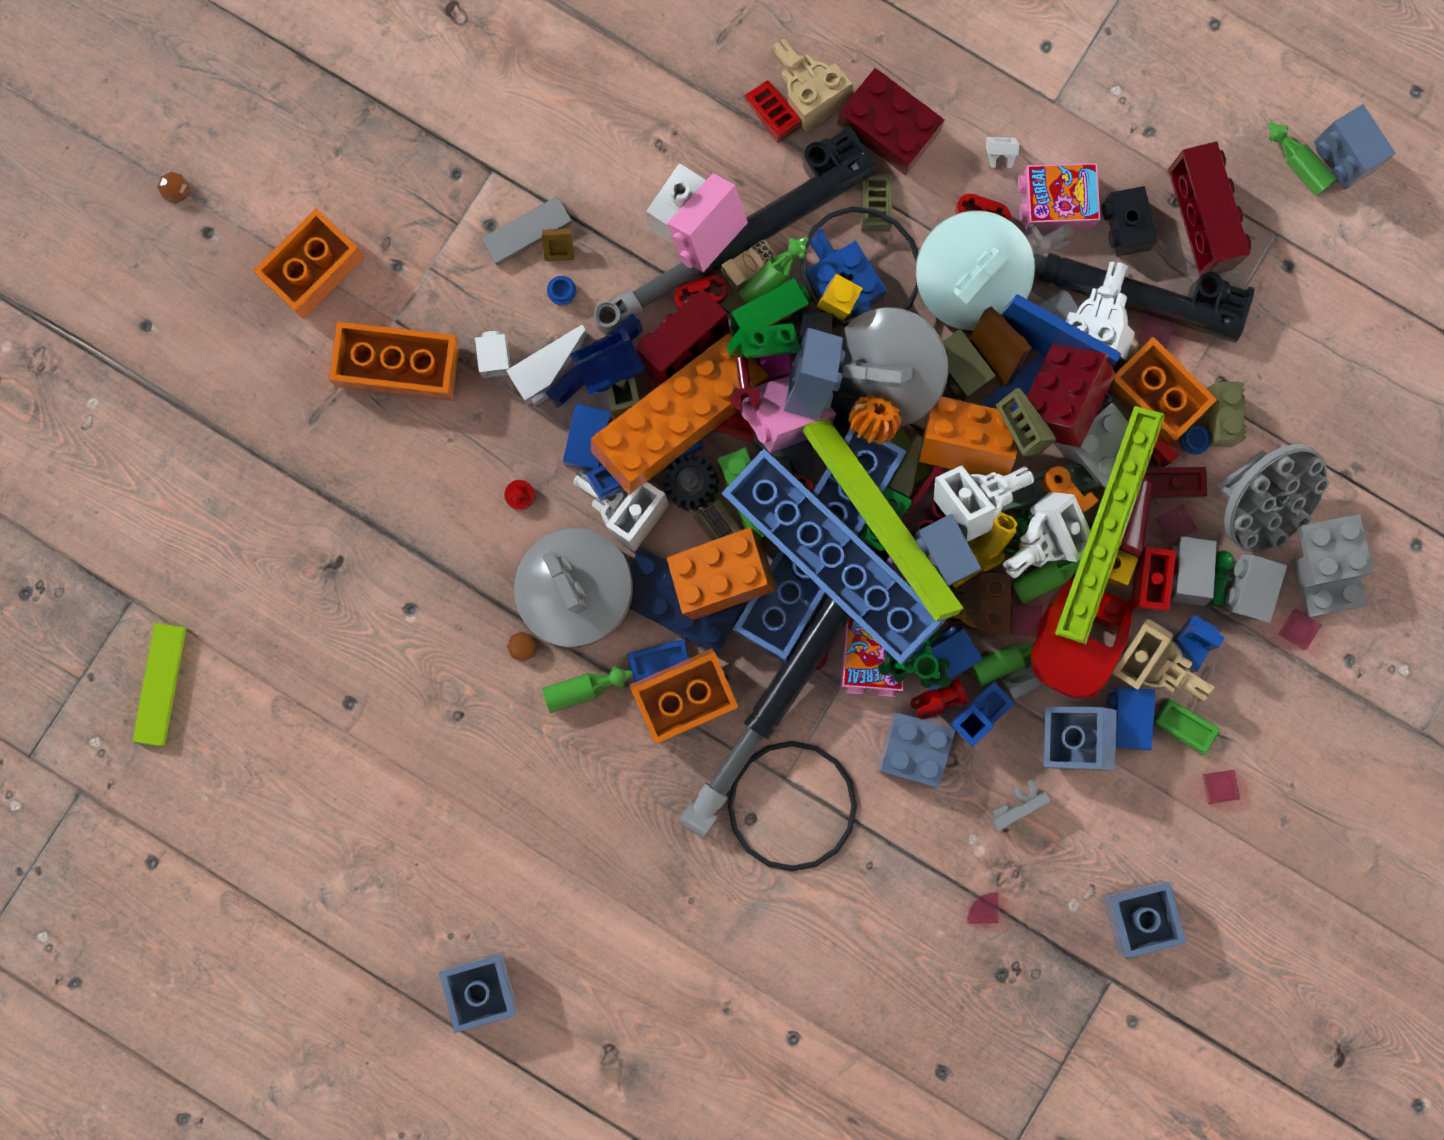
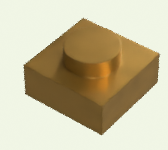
M572 228L542 230L545 261L574 260Z

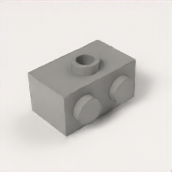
M1181 536L1174 545L1170 546L1169 550L1176 551L1170 602L1205 606L1213 599L1217 541Z
M1242 554L1234 568L1235 579L1232 588L1229 589L1226 595L1227 606L1225 611L1270 623L1287 565L1255 555Z

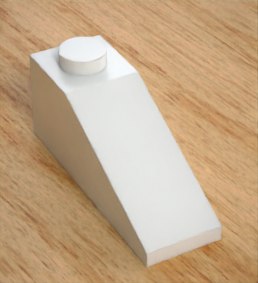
M580 325L506 370L527 406L532 403L534 405L541 404L549 398L548 393L554 390L587 337L583 325Z

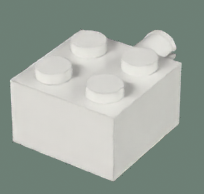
M679 163L646 210L648 229L676 247L671 240L672 235L667 223L706 180Z

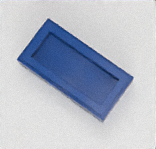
M685 639L627 653L634 683L690 658Z

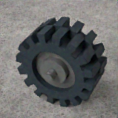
M688 454L689 457L685 458L682 455L679 457V461L670 463L672 465L670 469L666 468L665 470L667 474L666 478L663 477L665 493L676 506L686 511H689V509L699 511L700 507L705 509L708 507L707 503L709 501L713 502L716 499L714 495L719 491L717 473L712 465L703 457H695L694 454Z

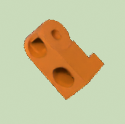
M1053 467L1042 477L1041 486L1046 494L1048 492L1075 495L1082 513L1098 502V499L1092 492L1084 497L1071 482V475L1064 467Z

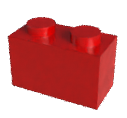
M1144 547L1141 558L1139 557L1135 566L1131 600L1134 602L1133 610L1154 613L1169 611L1176 551Z

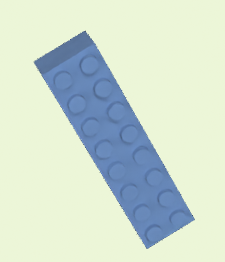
M849 430L844 441L883 494L907 451L892 442H883L881 446L875 441L868 444L867 439L858 438V432ZM827 467L812 494L858 536L866 521ZM779 549L770 565L777 591L750 600L734 626L733 631L785 661L825 592Z
M765 449L722 492L740 512L901 665H904L946 621L944 619L936 622L913 588Z

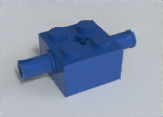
M823 229L817 230V234H814L810 245L820 260L806 269V275L813 295L820 301L830 280L835 274H838L863 288L850 314L844 320L846 321L852 317L856 318L870 311L872 305L884 298L887 290L859 244L855 240L840 250H834ZM832 320L833 328L840 325L839 323Z

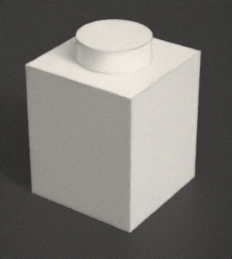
M488 331L482 333V337H475L479 373L482 378L507 376L506 370L511 368L508 340L505 334H500L498 331Z

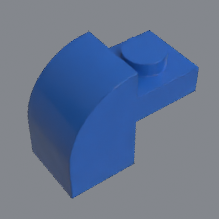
M1193 615L1184 624L1173 640L1179 646L1183 657L1192 662L1189 668L1191 673L1197 672L1200 669L1209 651L1219 648L1225 638L1219 634L1220 629L1196 615Z
M993 681L975 699L970 701L953 718L950 724L973 747L1015 703Z

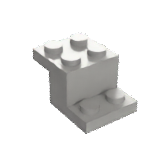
M1110 402L1096 414L1081 448L1055 442L1053 444L1069 463L1082 464L1100 487H1106L1126 432L1128 421L1116 406Z
M1360 514L1297 527L1304 557L1293 560V565L1306 618L1367 606L1361 576L1374 573Z

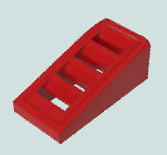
M766 80L744 95L748 104L777 143L801 128V119L769 80ZM767 90L769 95L757 102L755 98ZM770 101H775V104L764 110L762 108ZM780 108L782 112L771 119L769 115ZM786 117L788 121L778 127L776 123Z

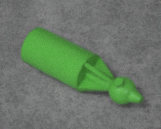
M1271 121L1267 124L1270 130L1269 140L1281 143L1287 159L1286 163L1316 197L1337 180V177L1307 144L1302 145L1287 136V125H1277Z
M806 236L795 240L790 238L788 240L790 243L788 251L770 257L739 292L741 298L746 303L779 287L790 276L789 271L794 258L800 257V259H804L806 256L804 254L808 241Z
M1062 559L1049 561L1042 567H1037L1013 579L1012 584L1020 600L1025 604L1067 583L1078 569L1080 560L1077 562Z
M1013 643L983 656V660L971 666L979 686L982 687L1025 668L1031 661L1030 655L1033 644Z
M615 665L612 666L609 676L586 673L543 687L542 690L548 710L551 714L594 700L611 684L618 686L619 690L625 688L626 680L633 673L632 671L619 669Z

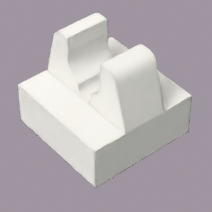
M986 138L988 161L992 168H996V160L1000 155L1006 157V167L1012 168L1016 156L1019 155L1020 144L1016 138Z

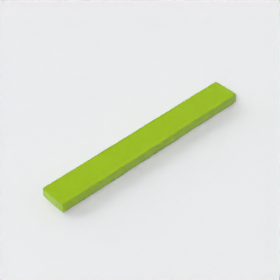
M1134 406L1055 632L1057 636L1085 645L1087 643L1165 418L1163 413Z
M825 419L806 424L802 432L934 620L938 622L958 615L963 609L962 605L925 553L919 548L913 536L831 421Z

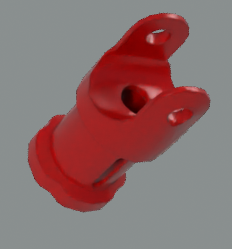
M956 679L953 681V684L946 688L928 690L923 692V694L913 697L910 705L912 708L918 709V718L924 720L943 714L945 709L957 704L965 705L968 700L962 684Z

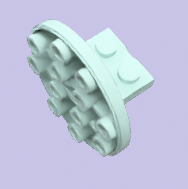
M967 211L942 221L926 237L916 261V283L924 304L939 320L958 329L974 330L982 313L987 308L992 306L1000 314L1016 294L1027 299L1033 285L1035 264L1028 240L1022 231L1011 221L987 211Z

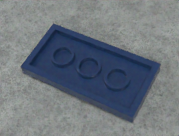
M640 547L630 565L633 579V594L629 609L707 650L713 649L715 654L718 655L745 602L695 620L683 615L668 561Z

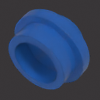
M557 276L547 286L548 297L556 305H567L576 296L575 283L569 277Z
M1192 425L1180 436V444L1187 453L1198 455L1208 449L1210 435L1204 427Z

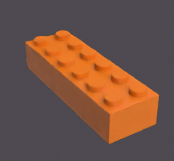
M730 333L726 334L591 437L592 454L629 495L737 412L731 403L730 394L739 388L736 358L741 356L729 357L726 346L733 338ZM749 358L748 367L751 387L767 383L768 374L753 358Z

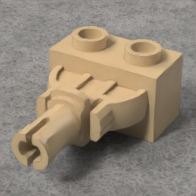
M781 39L782 47L778 42L775 43L772 47V53L777 56L786 68L782 71L781 76L787 83L789 105L801 119L803 130L808 133L844 107L853 95V85L836 63L829 67L825 63L814 61L809 54L805 55L804 58L794 51L786 39Z
M1147 618L1112 674L1137 690L1142 684L1153 688L1164 687L1172 693L1176 687H1181L1199 698L1202 702H1205L1214 686L1190 672L1189 668L1192 662L1183 657L1179 646L1171 640L1174 634Z

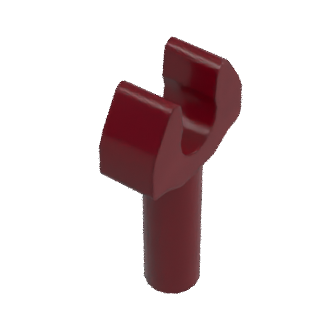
M738 357L736 358L739 388L730 394L731 403L742 414V401L748 397L751 398L754 410L758 411L762 403V394L759 389L751 387L748 358Z

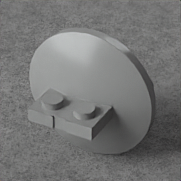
M878 308L859 315L840 333L839 337L843 338L841 350L845 351L843 365L841 369H838V373L842 374L840 389L848 390L860 397H867L869 393L876 398L882 395L883 400L892 401V407L900 409L899 416L902 418L900 427L912 424L923 418L938 403L947 383L948 360L946 350L939 335L922 317L901 308Z
M1303 444L1287 445L1269 454L1261 450L1238 471H1234L1216 485L1218 492L1229 500L1224 516V527L1228 538L1245 551H1263L1272 547H1282L1288 538L1298 531L1297 527L1310 524L1311 515L1317 508L1324 491L1329 486L1327 467L1323 457L1311 447ZM1293 525L1295 528L1289 534L1283 531L1284 528Z
M584 528L561 529L538 540L527 551L520 562L514 584L516 606L527 627L539 638L551 644L568 648L592 645L610 635L626 616L633 594L632 573L624 554L605 536Z

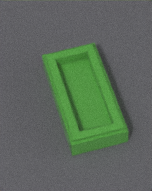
M1166 698L1153 721V725L1201 755L1207 754L1220 732L1219 728L1170 698Z

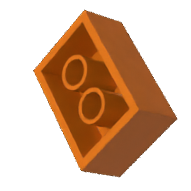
M315 208L253 272L299 317L304 319L365 257L351 240Z
M1154 337L1115 373L1108 389L1131 412H1133L1134 406L1163 413L1165 418L1159 435L1169 445L1175 442L1217 401Z
M941 396L938 403L927 414L919 462L949 469H955L962 465L967 473L985 476L992 472L1003 476L1010 474L1016 459L1017 444L998 409Z
M751 527L666 557L682 614L693 620L777 591L761 534Z
M713 649L630 684V689L654 744H658L739 708Z

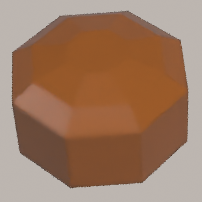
M174 172L161 176L157 186L162 197L173 203L186 199L190 189L186 179L181 174Z
M521 631L510 637L507 648L512 658L524 662L535 656L538 645L533 635Z

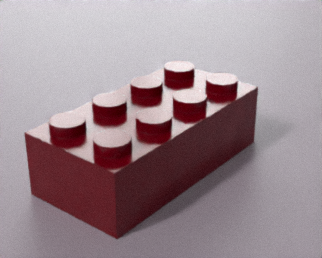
M1217 141L1183 149L1168 168L1199 277L1209 271L1218 274L1233 270L1251 254V240L1249 235L1245 234L1242 226L1243 213L1240 206H1236L1233 196L1235 192L1234 183L1230 177L1228 178L1225 169L1226 156L1224 151L1219 149Z

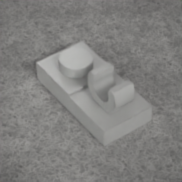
M1031 661L1025 668L999 679L1002 688L1013 699L1026 696L1031 690L1039 686L1046 692L1049 691V688L1042 684L1035 676L1031 668Z
M1032 780L1026 781L1030 792L1025 796L1021 794L1018 787L1013 788L1014 796L1022 802L1012 806L1009 803H1005L994 809L992 812L995 816L988 819L992 828L1000 831L1051 802L1048 794L1042 791L1037 793V785Z

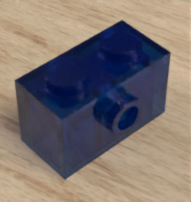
M625 327L570 353L574 365L590 395L596 392H604L611 385L623 379H631L644 370V366Z

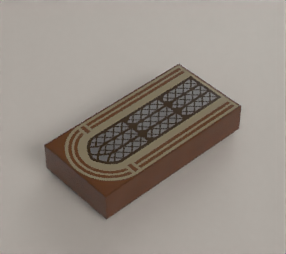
M716 500L694 516L711 541L741 531L719 500Z

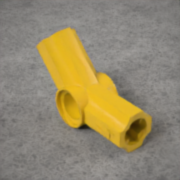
M1000 512L993 520L991 531L967 542L981 569L973 575L953 584L955 588L979 572L990 571L1002 563L1005 558L1002 551L1016 533V526L1018 525L1012 516Z

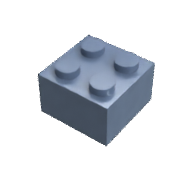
M1364 104L1335 120L1314 141L1318 155L1326 160L1332 169V173L1337 177L1335 181L1341 184L1344 189L1351 187L1374 173L1396 154Z
M811 328L807 329L800 345L801 349L796 354L791 365L784 411L819 420L823 410H829L833 399L832 391H838L842 380V374L838 373V369H841L845 358V351L841 350L842 337Z
M952 514L926 526L913 536L919 548L925 553L948 587L981 569Z
M1046 707L1044 767L1061 770L1115 771L1117 710L1105 707Z
M893 713L877 771L934 788H940L955 729L901 713Z
M1159 880L1103 895L1119 955L1131 958L1186 944L1170 882Z
M503 951L445 967L439 972L454 1033L514 1017L519 1010Z

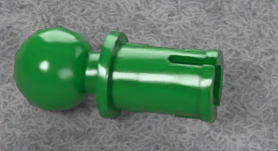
M1222 550L1216 552L1213 599L1207 605L1214 607L1216 605L1217 607H1224L1225 605L1224 601L1228 582L1232 581V578L1226 575L1235 565V559L1229 551Z

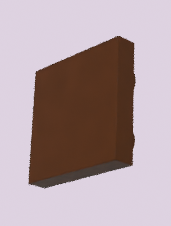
M992 306L984 310L969 339L996 375L995 378L1004 387L1013 382L1032 348L1025 337L1019 335L1011 327L1007 319Z

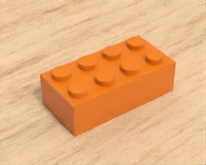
M337 321L329 381L335 387L453 401L461 343L456 335Z

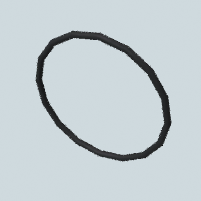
M851 206L828 213L811 228L807 236L806 251L815 232L831 218L850 212L874 214L893 224L909 242L915 261H917L918 250L914 239L897 220L877 209ZM805 256L800 262V275L811 301L817 307L819 300L813 295L806 275ZM917 283L907 304L902 309L909 310L912 307L919 292ZM833 316V321L844 327L850 323L845 320L841 321Z
M796 741L768 745L751 756L732 784L728 801L732 831L745 851L768 867L788 871L817 867L838 853L852 832L857 809L852 780L840 762L818 746ZM787 747L812 750L832 762L847 783L851 802L847 829L835 848L816 861L793 866L769 861L751 849L737 828L733 807L737 784L749 765L769 751Z

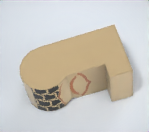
M762 240L748 251H744L733 260L730 259L722 264L721 274L735 294H737L770 257L777 255L766 240Z

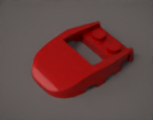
M1073 574L1069 581L1063 584L1061 589L1053 596L1047 610L1040 618L1036 627L1038 633L1036 641L1032 645L1030 659L1031 668L1042 684L1069 698L1087 700L1101 692L1119 661L1129 639L1134 602L1131 600L1126 602L1104 591L1094 622L1117 632L1112 648L1088 637L1085 645L1057 636L1055 632L1059 623L1058 620L1075 578V574Z

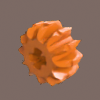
M869 393L867 397H860L855 402L848 419L851 423L850 430L858 432V438L867 439L868 444L875 441L881 446L883 442H890L896 435L902 420L899 416L900 409L892 407V401L883 400L882 395L876 398Z

